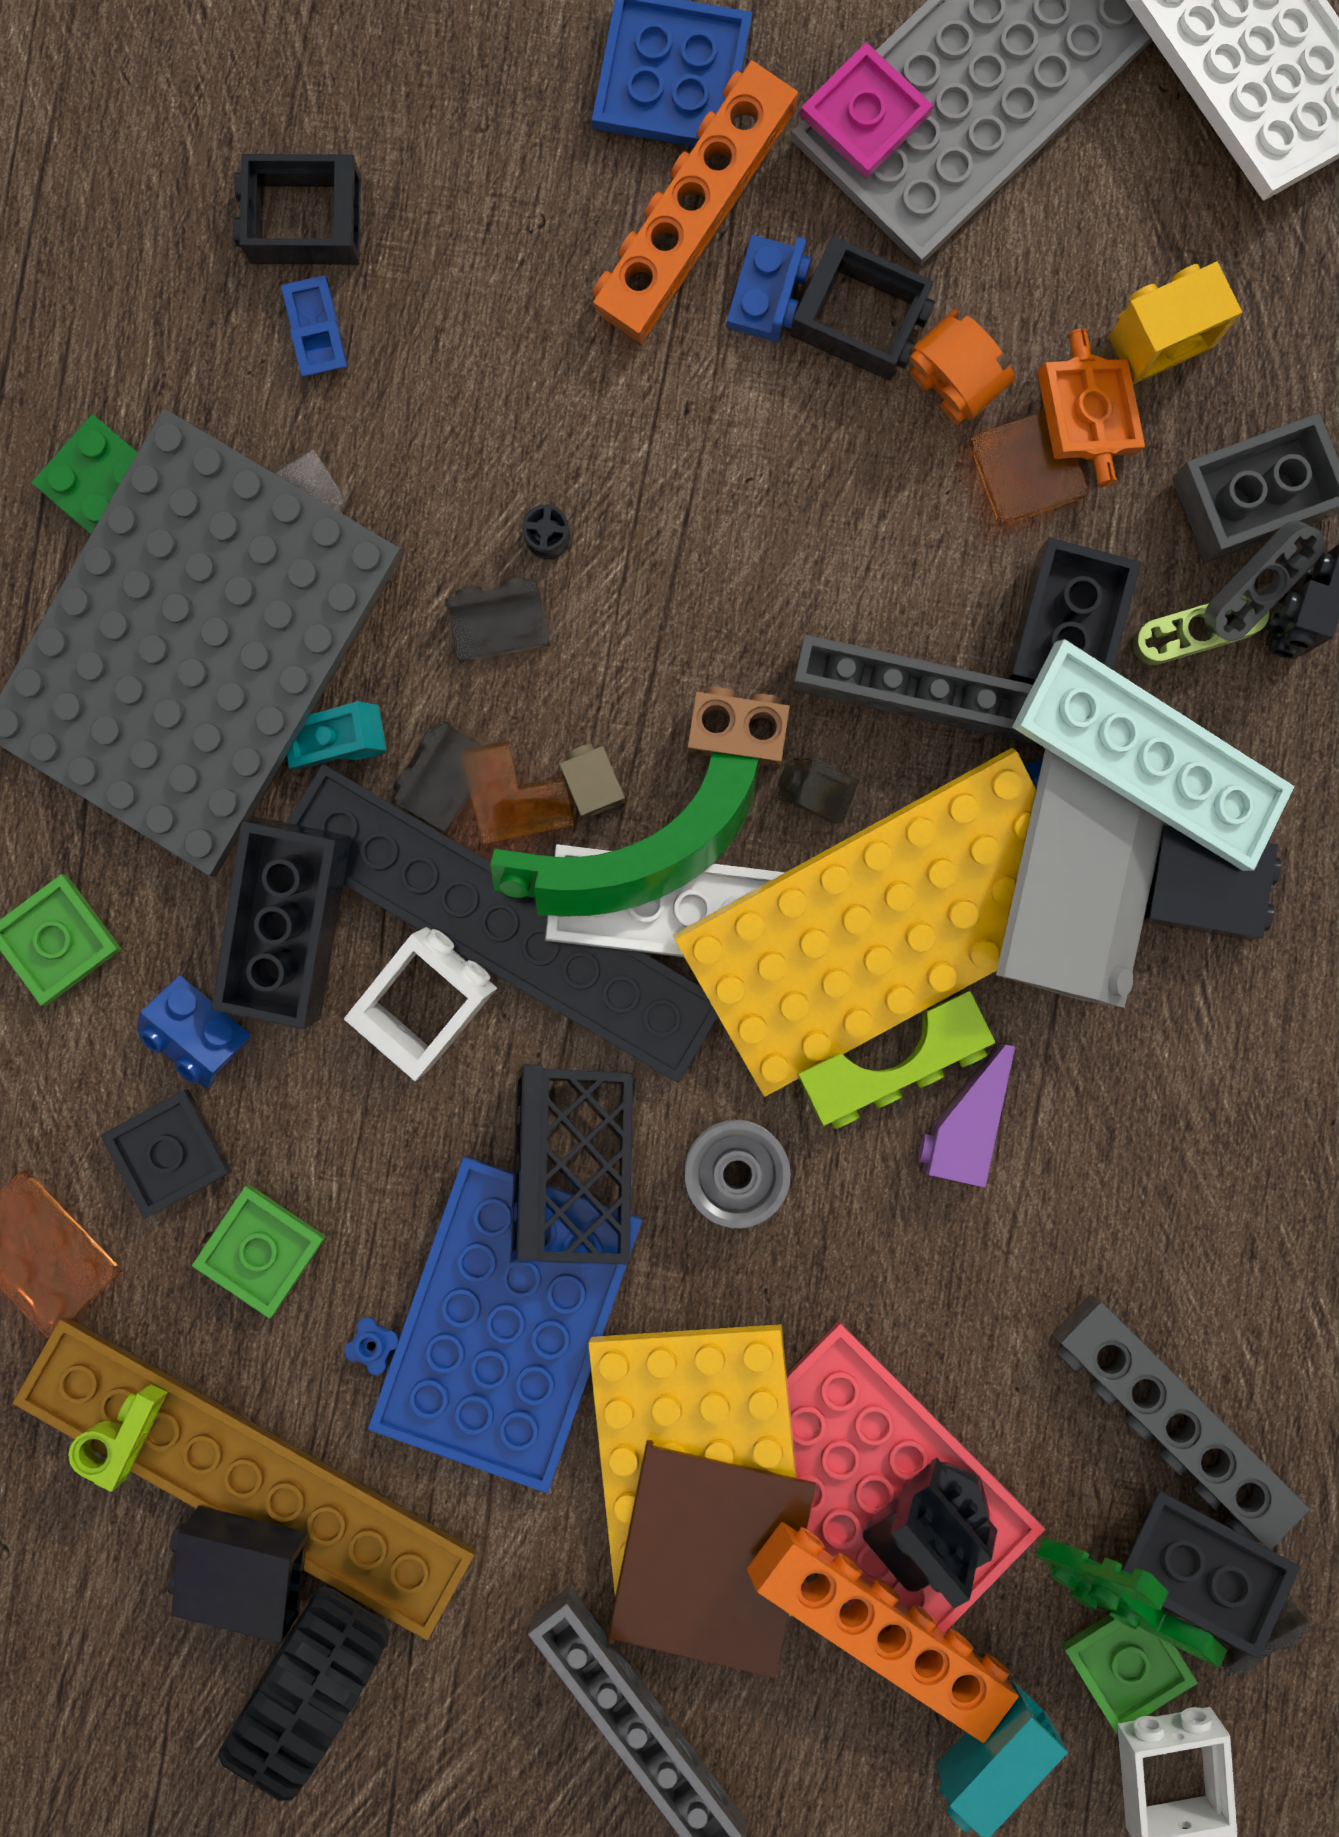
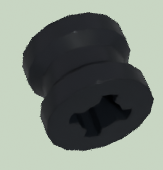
M549 504L538 505L525 515L522 524L523 536L530 552L536 557L545 560L555 559L568 549L571 541L569 523L565 514L559 508ZM553 534H557V535H558V536H554V537H553L552 539H550L549 542H548V538H549V537H552Z

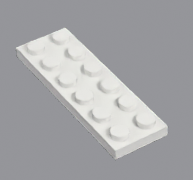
M557 844L554 857H582L611 851ZM712 864L702 874L683 887L638 907L592 916L560 917L548 915L545 941L684 957L674 940L673 934L785 872Z

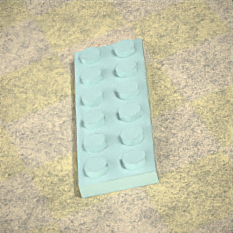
M1065 639L1054 643L1012 726L1015 730L1242 871L1255 870L1295 787Z

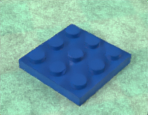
M615 0L593 110L592 129L695 147L699 140L696 134L703 119L710 111H713L715 114L726 99L723 97V92L728 81L737 70L741 73L743 71L752 23V12L687 0Z

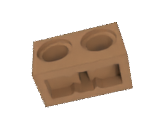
M707 687L706 693L696 692L688 742V754L711 758L712 752L758 758V765L779 768L782 761L790 705L780 704L779 697L768 694H753L752 700L734 697L733 690L721 687ZM713 711L721 712L727 717L729 726L720 733L709 732L702 723L704 716ZM758 718L767 719L773 724L775 734L767 740L756 739L749 731V724Z

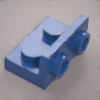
M751 235L728 314L726 328L779 343L783 327L792 328L793 318L799 304L798 300L792 299L796 283L800 285L805 284L812 257L804 255L805 238L797 236L795 246Z

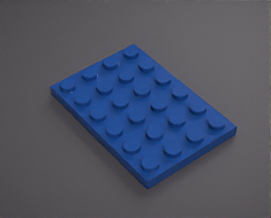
M464 1156L367 1430L548 1493L591 1370L588 1342L591 1337L603 1336L627 1265L552 1262L510 1263L513 1172ZM546 1184V1194L559 1208L574 1195ZM582 1196L564 1212L582 1233L601 1216ZM602 1204V1206H603L606 1210L610 1207V1206H607V1205ZM547 1206L545 1211V1222L553 1215V1213ZM616 1209L611 1215L618 1222V1209ZM633 1214L630 1217V1255L643 1218ZM558 1218L545 1230L544 1251L564 1252L576 1240ZM604 1220L587 1239L600 1253L617 1254L618 1234ZM582 1244L573 1251L589 1253Z

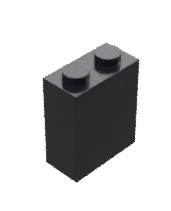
M1164 825L1143 922L1244 940L1263 938L1264 931L1267 932L1270 929L1274 916L1273 904L1269 903L1271 886L1277 883L1281 871V859L1276 857L1278 844L1267 843L1255 870L1242 871L1172 826Z
M198 1506L186 1523L178 1525L172 1540V1552L177 1554L176 1565L168 1583V1593L173 1594L171 1616L282 1643L299 1615L308 1532Z

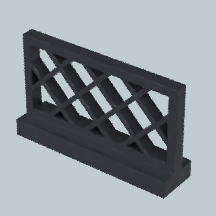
M524 1064L517 1071L510 1263L630 1264L633 1073L543 1068V1065ZM549 1080L567 1081L580 1095L563 1113L549 1099ZM579 1082L594 1084L586 1090ZM601 1083L621 1084L620 1105L610 1114L590 1095ZM583 1100L603 1120L586 1137L566 1117ZM548 1110H549V1111L555 1116V1118H556L549 1126H548ZM619 1112L620 1126L613 1120ZM559 1123L578 1141V1144L562 1160L547 1146L548 1133ZM606 1125L620 1139L619 1152L608 1162L589 1142ZM582 1147L601 1167L584 1185L565 1165ZM547 1158L555 1165L548 1173ZM618 1160L619 1174L612 1167ZM558 1170L578 1190L560 1208L546 1194V1182ZM605 1172L619 1186L618 1199L607 1210L588 1190ZM581 1195L601 1215L583 1233L564 1214ZM547 1206L551 1210L553 1215L545 1222V1211ZM617 1208L618 1222L611 1215ZM558 1218L576 1240L564 1252L544 1251L545 1230ZM604 1220L618 1234L617 1254L600 1253L587 1239ZM582 1244L589 1253L573 1251Z

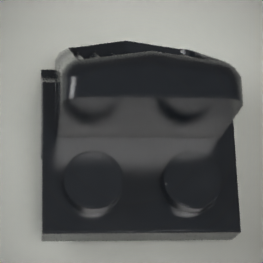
M936 1457L903 1486L902 1492L866 1523L863 1539L906 1590L916 1592L930 1585L936 1592H940L953 1608H956L970 1600L976 1568L992 1560L997 1528L989 1520L990 1510L980 1477L951 1463L940 1462Z

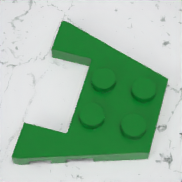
M1043 1538L1035 1555L1051 1569L1048 1574L1049 1578L1071 1590L1069 1596L1092 1610H1096L1099 1605L1110 1611L1109 1614L1122 1624L1133 1629L1140 1627L1220 1669L1227 1650L1212 1634L1170 1616L1161 1609L1169 1591L1151 1573L1135 1568L1133 1573L1130 1574L1121 1570L1123 1565L1117 1561L1105 1558L1101 1564L1089 1559V1554L1084 1550Z

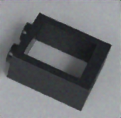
M242 154L241 172H236L234 175L235 196L237 201L241 203L240 217H235L233 221V235L236 246L242 248L250 264L360 265L361 174L354 155ZM263 186L334 187L333 239L262 238Z
M831 236L795 313L790 336L890 381L896 367L905 369L910 360L909 357L912 354L910 349L916 342L909 339L915 326L924 328L936 303V301L929 299L934 281ZM839 273L911 304L889 354L817 322Z

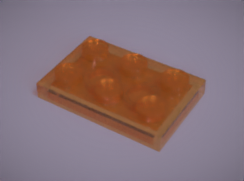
M25 1170L19 1172L0 1191V1290L49 1339L60 1319L74 1320L123 1270L40 1183Z

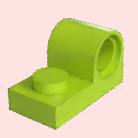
M150 1384L136 1395L131 1393L125 1400L117 1417V1420L123 1423L122 1425L112 1421H102L77 1436L70 1445L68 1453L69 1463L73 1470L80 1476L94 1482V1484L113 1492L127 1480L168 1392ZM92 1439L100 1440L105 1444L108 1453L107 1459L99 1458L93 1453L91 1448Z

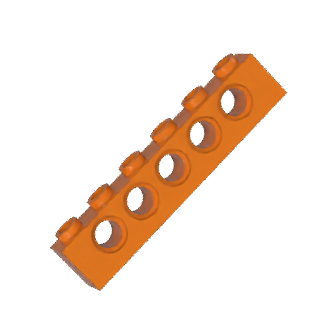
M753 60L750 61L743 73L737 70L732 75L723 92V97L726 98L716 114L710 111L705 116L696 134L699 140L690 154L684 151L679 156L670 173V177L673 178L672 182L664 194L658 191L652 197L644 213L647 220L638 234L634 231L629 233L618 252L621 260L612 273L605 271L593 289L592 295L596 297L593 301L596 313L640 344L644 343L797 110L798 91ZM740 115L752 116L757 122L748 130H740L732 124L733 120ZM720 154L726 156L731 162L725 169L717 171L710 169L706 165L707 160L713 155ZM689 194H696L704 199L703 205L694 211L685 210L679 204ZM665 233L672 234L678 239L676 246L668 251H661L653 245L655 239ZM636 273H646L652 278L649 287L642 291L632 290L627 284L629 279Z
M781 1522L747 1567V1572L757 1593L984 1744L1019 1697L1007 1679L1010 1675L1009 1670L998 1659L988 1653L983 1658L974 1653V1647L954 1629H950L945 1633L936 1627V1620L919 1605L913 1604L911 1608H908L899 1601V1595L884 1581L877 1578L872 1583L861 1576L863 1572L859 1566L844 1554L839 1553L836 1558L823 1550L825 1546L821 1540L809 1530L801 1527L797 1532ZM819 1573L815 1580L803 1583L807 1576ZM856 1599L851 1606L841 1608L847 1601ZM892 1625L888 1631L880 1633L884 1627ZM929 1650L924 1656L917 1658L922 1652ZM964 1676L961 1680L955 1682L959 1677Z

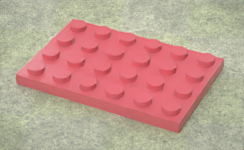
M840 1321L787 1373L796 1475L798 1479L816 1482L807 1530L821 1540L825 1546L823 1550L835 1558L839 1553L844 1554L859 1566L863 1572L861 1576L872 1583L877 1578L884 1581L899 1595V1601L908 1608H911L913 1604L919 1605L936 1620V1627L946 1632L1045 1531V1528ZM936 1457L940 1462L951 1463L980 1477L990 1510L989 1520L997 1528L992 1560L976 1568L970 1600L956 1608H953L940 1592H936L930 1585L916 1592L906 1590L863 1539L866 1523L902 1492L903 1486ZM856 1599L849 1600L846 1603L851 1606ZM892 1625L884 1627L880 1633L888 1631ZM927 1651L922 1652L917 1658L922 1657Z

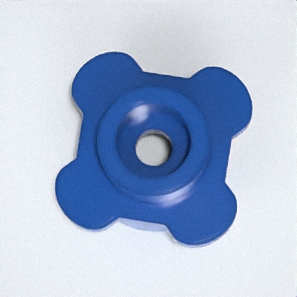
M371 1317L363 1318L357 1324L358 1332L353 1342L347 1343L345 1346V1355L349 1361H359L367 1366L369 1373L378 1375L386 1370V1361L393 1355L399 1341V1336L395 1331H390L385 1326L377 1325L375 1319ZM371 1341L374 1342L376 1345V1348L373 1351L370 1350L368 1347V1344Z

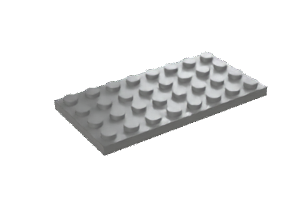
M927 0L875 51L933 104L931 115L867 179L804 120L792 130L791 141L920 267L1153 40L1125 0Z

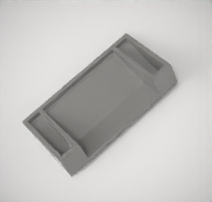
M1046 748L996 975L1076 1000L1125 1008L1127 995L1133 986L1132 971L1164 821Z

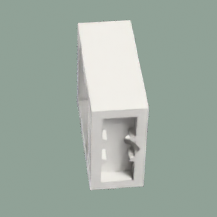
M427 927L410 935L344 1018L347 1023L414 1081L431 1070L497 990V987L489 981L490 975L482 966L474 961L464 960L453 950L454 944L445 934L435 929L430 930ZM416 954L468 998L429 1046L378 1002Z
M1192 1707L1179 1713L1156 1717L1142 1716L1134 1721L1117 1723L1126 1829L1131 1837H1237L1230 1734L1211 1707ZM1202 1747L1205 1796L1146 1807L1143 1758Z

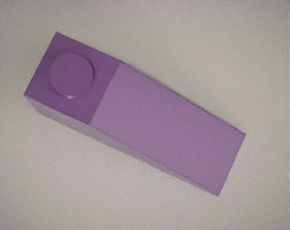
M997 1044L932 1125L931 1134H923L918 1153V1162L924 1163L923 1172L931 1176L986 1187L1015 1046Z

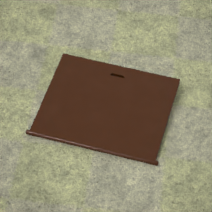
M647 1440L607 1643L613 1644L614 1640L776 1678L789 1613L757 1593L747 1572V1567L781 1522L797 1532L801 1527L807 1529L816 1482L653 1446L654 1442L652 1440Z

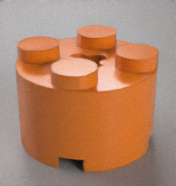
M953 309L910 349L912 354L909 359L914 367L909 370V373L917 385L925 392H928L933 387L944 399L940 404L943 412L952 422L959 425L964 419L973 420L1015 381V374L1011 365L1004 371L1002 370L997 359L1003 352L990 335L968 315L959 321V310Z

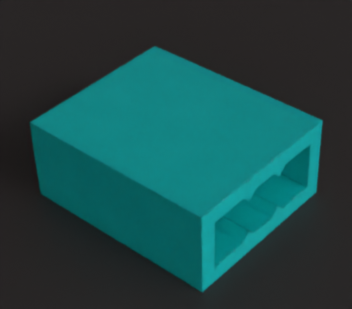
M1012 1681L1011 1685L1019 1697L986 1742L983 1744L965 1732L935 1765L942 1783L939 1790L949 1804L946 1808L947 1813L963 1831L968 1833L973 1829L981 1837H991L1068 1753L1049 1715L1014 1681Z

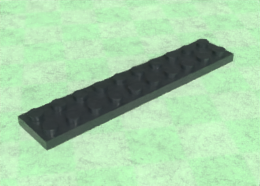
M323 763L287 823L351 836L343 885L419 930L427 927L430 930L435 929L442 932L453 942L454 951L476 962L486 970L677 1083L680 1082L718 1017L701 986L643 952L545 941L548 915L537 914L535 897L514 898L504 893L494 892L490 868L491 862Z

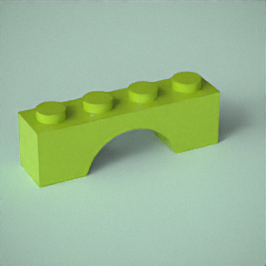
M971 991L961 992L922 1011V1029L919 1041L913 1052L903 1062L885 1070H866L852 1063L842 1053H838L807 1070L805 1069L797 1073L820 1124L825 1126L832 1123L834 1129L840 1128L858 1119L860 1116L857 1110L874 1102L878 1109L900 1099L902 1094L899 1089L911 1083L917 1082L919 1088H922L940 1080L945 1076L942 1068L959 1061L961 1067H965L985 1058L987 1053L984 1048L996 1042Z

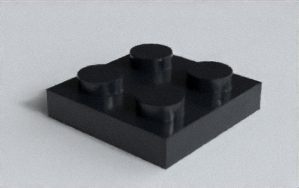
M189 1089L175 1094L100 1135L144 1219L155 1215L232 1173Z

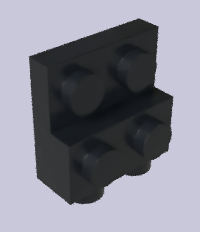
M1339 544L1327 553L1323 552L1317 562L1297 581L1296 590L1289 592L1284 599L1276 603L1269 610V619L1264 628L1270 630L1265 644L1270 647V653L1283 658L1295 659L1297 656L1301 657L1333 638L1339 621Z

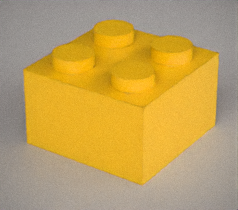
M1218 261L1201 269L1198 264L1191 265L1174 275L1172 278L1173 282L1157 288L1156 284L1147 285L1129 297L1130 303L1118 315L1119 320L1108 337L1119 359H1128L1133 384L1214 348L1242 314V310Z

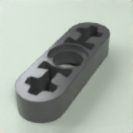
M1291 521L1282 526L1211 600L1204 614L1206 627L1227 641H1235L1244 637L1317 562L1324 549L1322 533L1301 521ZM1301 537L1300 543L1303 547L1296 553L1297 547L1294 542ZM1281 557L1280 561L1287 564L1286 567L1275 562L1276 559ZM1271 569L1273 572L1271 585L1265 591L1256 593L1254 588L1256 578L1261 572ZM1241 596H1246L1247 598L1251 599L1252 602L1249 605H1247V601L1243 600ZM1231 609L1234 619L1231 623L1227 624L1228 621L1225 614Z

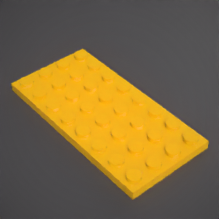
M1010 748L673 934L675 942L764 1097L799 1079L797 1073L805 1069L807 1070L838 1053H847L997 971L1036 794V788L1015 749Z

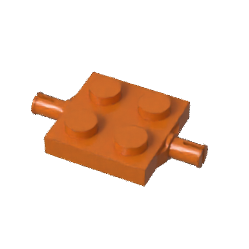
M1085 328L1082 331L1081 329H1076L1068 334L1073 358L1068 361L1045 362L1037 370L1054 459L1084 458L1093 461L1097 487H1107L1117 482L1112 457L1136 455L1145 448L1128 359L1107 360L1092 355L1088 330Z

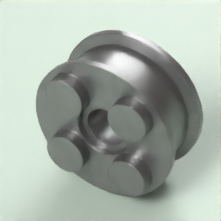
M734 1119L710 1126L696 1138L687 1154L685 1184L692 1203L703 1216L724 1227L747 1228L764 1222L780 1208L790 1186V1165L783 1147L767 1129L750 1121ZM735 1160L747 1163L751 1171L748 1181L740 1186L728 1184L723 1177L727 1164Z

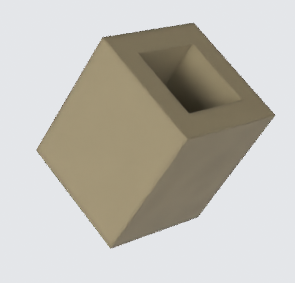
M586 744L566 754L568 760L560 763V767L583 821L626 804L625 797L603 746L594 749L592 744Z

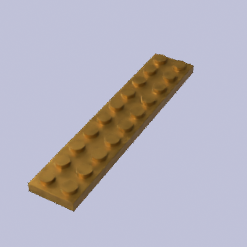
M67 1316L59 1320L12 1404L75 1439L98 1422L112 1421L122 1425L123 1423L118 1421L117 1417L125 1400L131 1393L136 1395L150 1384L167 1391L165 1400L131 1472L196 1509L198 1506H203L308 1532L304 1571L421 1638L429 1639L471 1563L476 1549ZM92 1439V1450L107 1458L108 1453L105 1444L100 1440Z

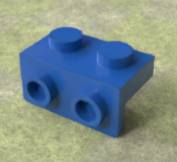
M179 975L140 1012L137 1031L143 1044L155 1053L162 1052L175 1063L176 1070L185 1080L190 1083L198 1082L205 1089H208L214 1083L217 1073L249 1042L251 1034L225 1012L211 1010L212 1002Z

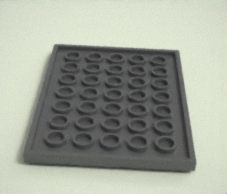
M163 408L0 693V746L208 876H217L239 838L241 821L250 819L405 552Z

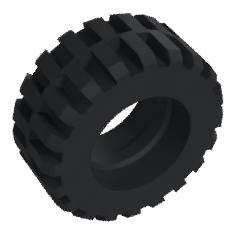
M319 1588L281 1645L218 1752L222 1766L279 1802L292 1801L326 1754L370 1679L389 1640L390 1632L386 1623L334 1589Z

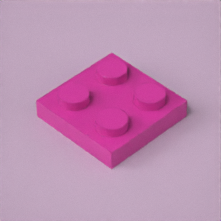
M865 42L801 107L800 117L867 179L931 115L933 104Z

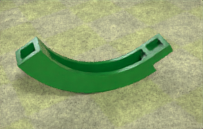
M712 752L703 783L681 814L655 834L622 849L582 857L542 856L494 849L490 863L494 892L504 893L514 898L535 897L538 915L570 917L614 913L638 907L683 887L702 874L723 854L744 825L757 788L759 759Z

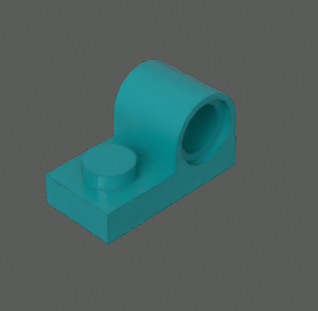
M357 701L311 714L287 754L289 769H304L337 759L357 760L387 753L379 705Z

